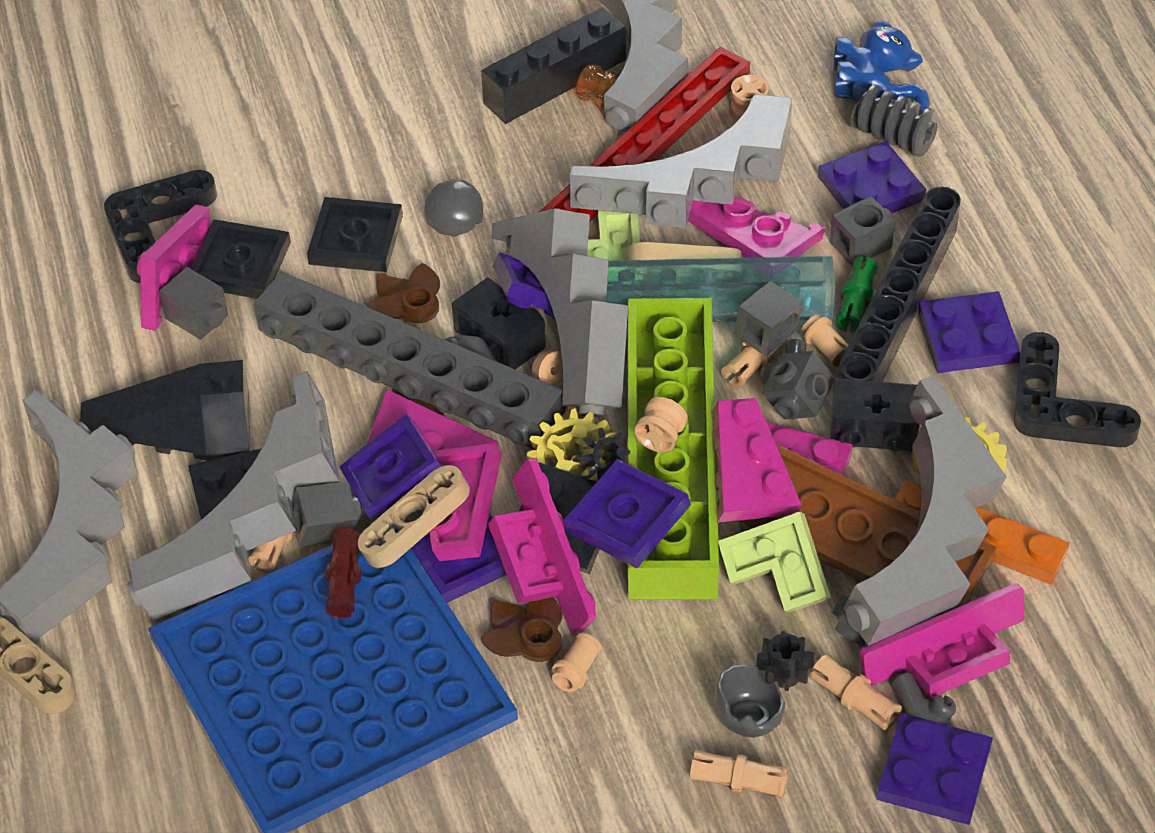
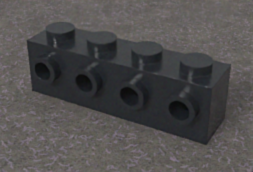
M601 7L481 70L483 104L502 122L507 124L626 60V26L604 7Z

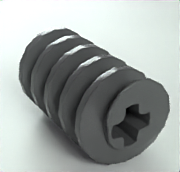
M873 84L856 103L850 118V126H859V129L865 133L872 132L873 136L878 139L885 138L891 145L899 144L902 150H912L914 155L918 157L923 156L933 144L937 132V123L932 121L934 110L928 107L920 116V104L918 102H913L906 110V97L901 95L893 104V92L886 90L879 98L880 86Z

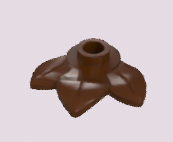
M424 263L419 264L413 270L409 280L379 274L377 277L378 298L369 301L366 306L394 319L403 318L411 323L428 322L435 318L439 312V300L436 296L440 289L439 277L434 270Z
M553 597L530 601L527 609L494 601L491 607V624L494 630L482 635L481 642L489 651L499 656L512 657L522 655L524 658L534 662L551 660L557 656L562 647V636L558 630L562 621L561 607Z

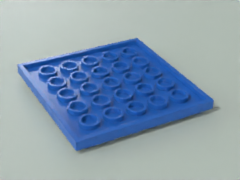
M361 531L148 628L153 644L260 833H288L518 720L517 708L411 548L389 566L382 568L372 567L358 548V538L363 532Z

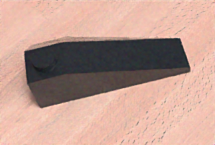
M243 360L198 364L81 402L80 422L85 424L91 433L104 425L116 436L121 434L126 437L132 446L134 444L153 446L158 453L170 454L172 450L193 453L194 459L209 461L250 451L249 389Z

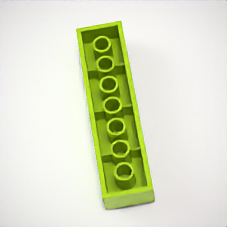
M712 298L628 299V450H630L628 465L687 493L691 503L690 507L638 568L628 564V600H718L719 547L717 490L715 487L716 454L714 453L712 410L715 407ZM656 397H664L675 401L688 415V422L682 432L677 433L678 441L675 447L667 453H658L646 448L637 440L634 434V428L640 418L645 417L647 404Z

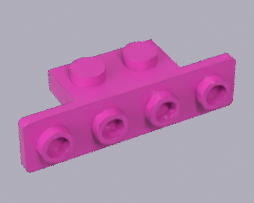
M536 458L527 459L513 476V483L524 511L494 516L488 523L517 604L557 596L571 635H577L582 633L596 618L595 601L592 594L586 589L580 573L579 559L576 553L572 551L564 531L563 517L555 508L549 492L548 478L541 471Z
M1014 583L862 648L859 652L861 674L869 678L871 686H874L907 671L914 676L917 684L931 699L1009 665L1010 650L995 633L1024 620L1023 588L1018 583Z

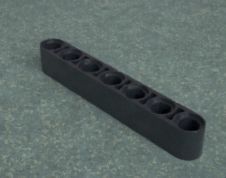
M943 186L934 187L925 194L841 359L839 379L883 382L918 311L919 301H923L956 234L961 198L954 189Z

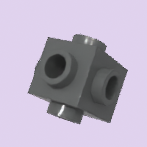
M814 351L785 353L780 355L776 365L771 370L770 377L762 390V394L774 407L776 413L784 420L817 417L835 377Z

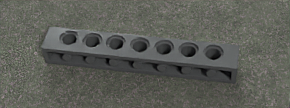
M281 271L254 302L258 329L272 339H280L296 346L304 353H312L331 361L339 368H347L361 374L374 383H381L398 390L408 398H417L436 406L437 409L445 414L456 415L472 422L480 429L490 430L509 438L517 445H525L536 450L533 448L530 438L531 436H543L540 424L544 422L553 426L556 424L554 414L559 413L563 416L565 412L562 389Z

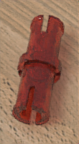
M340 529L333 534L331 562L328 563L325 571L326 580L329 582L325 610L328 615L338 619L349 618L352 616V613L354 614L356 585L360 582L362 574L361 567L358 565L359 548L357 543L360 534L351 529Z

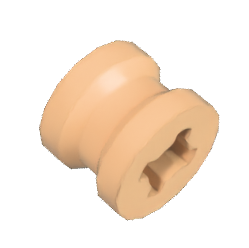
M743 75L733 81L731 85V96L733 99L730 104L731 115L735 119L739 120L746 112L754 94L769 96V85L765 79L756 75Z
M664 397L653 398L645 408V417L640 418L635 426L634 434L637 440L646 448L658 453H667L675 447L678 441L677 433L682 432L688 422V415L678 403Z

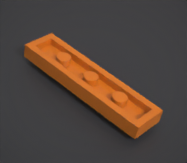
M905 479L894 499L920 511L921 485ZM975 508L989 529L983 541L996 547V554L992 562L1052 585L1067 555L1070 542L985 509Z

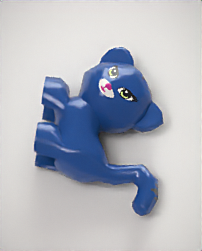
M886 21L874 23L870 29L862 34L860 48H856L854 42L848 37H836L833 56V69L836 72L835 97L859 100L873 84H877L880 86L879 98L886 90H891L894 95L893 100H897L902 95L920 104L919 115H922L925 109L930 106L928 92L915 83L893 85L890 83L885 72L896 70L911 71L923 63V59L918 52L912 49L908 37L901 30L893 28Z

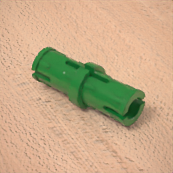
M863 256L853 260L849 280L842 286L840 293L842 303L835 323L844 332H847L851 319L853 322L850 331L851 333L856 332L863 318L865 308L869 306L873 298V289L871 287L878 270V265L870 257L866 258L864 269H861Z

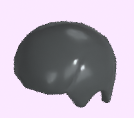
M449 179L438 183L426 197L424 210L427 224L440 234L456 237L470 232L476 224L481 223L483 220V200L481 195L472 184L465 180Z
M733 665L720 673L714 692V708L718 720L727 729L736 734L751 738L760 737L768 734L781 723L785 701L779 691L778 682L773 681L769 683L764 681L759 675L758 667L755 665Z

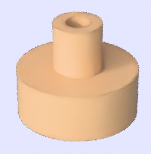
M549 349L541 352L533 362L532 377L563 390L561 351Z

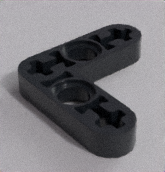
M194 170L123 190L110 195L106 199L104 210L107 222L126 272L132 281L141 283V276L137 273V256L146 252L156 242L149 223L187 213L195 205L204 207L211 205L217 198L215 180L211 173L205 170ZM159 196L170 197L169 201L162 204L151 202ZM126 209V212L129 213V218L123 220L120 210ZM130 233L143 234L136 241L124 240V237Z
M1033 332L1023 338L1019 358L1014 425L1020 433L1034 438L1110 447H1127L1137 440L1141 418L1138 412L1130 406L1056 397L1059 342L1055 337L1044 332ZM1036 350L1043 351L1042 363H1035ZM1041 379L1048 386L1043 389H1034L1028 386L1026 381ZM1031 404L1039 405L1038 419L1030 418ZM1078 415L1085 418L1088 424L1080 427L1073 426L1067 422L1066 418ZM1097 420H1102L1101 427H1096ZM1116 423L1124 424V429L1117 428Z

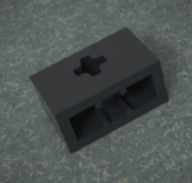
M489 277L452 302L454 331L460 335L482 338L498 363L516 370L546 348L545 321L542 315L534 308L525 309L509 302L502 287Z
M835 378L831 407L830 439L852 444L853 448L866 447L889 449L892 451H913L912 445L918 435L920 424L914 420L911 410L907 405L917 385Z

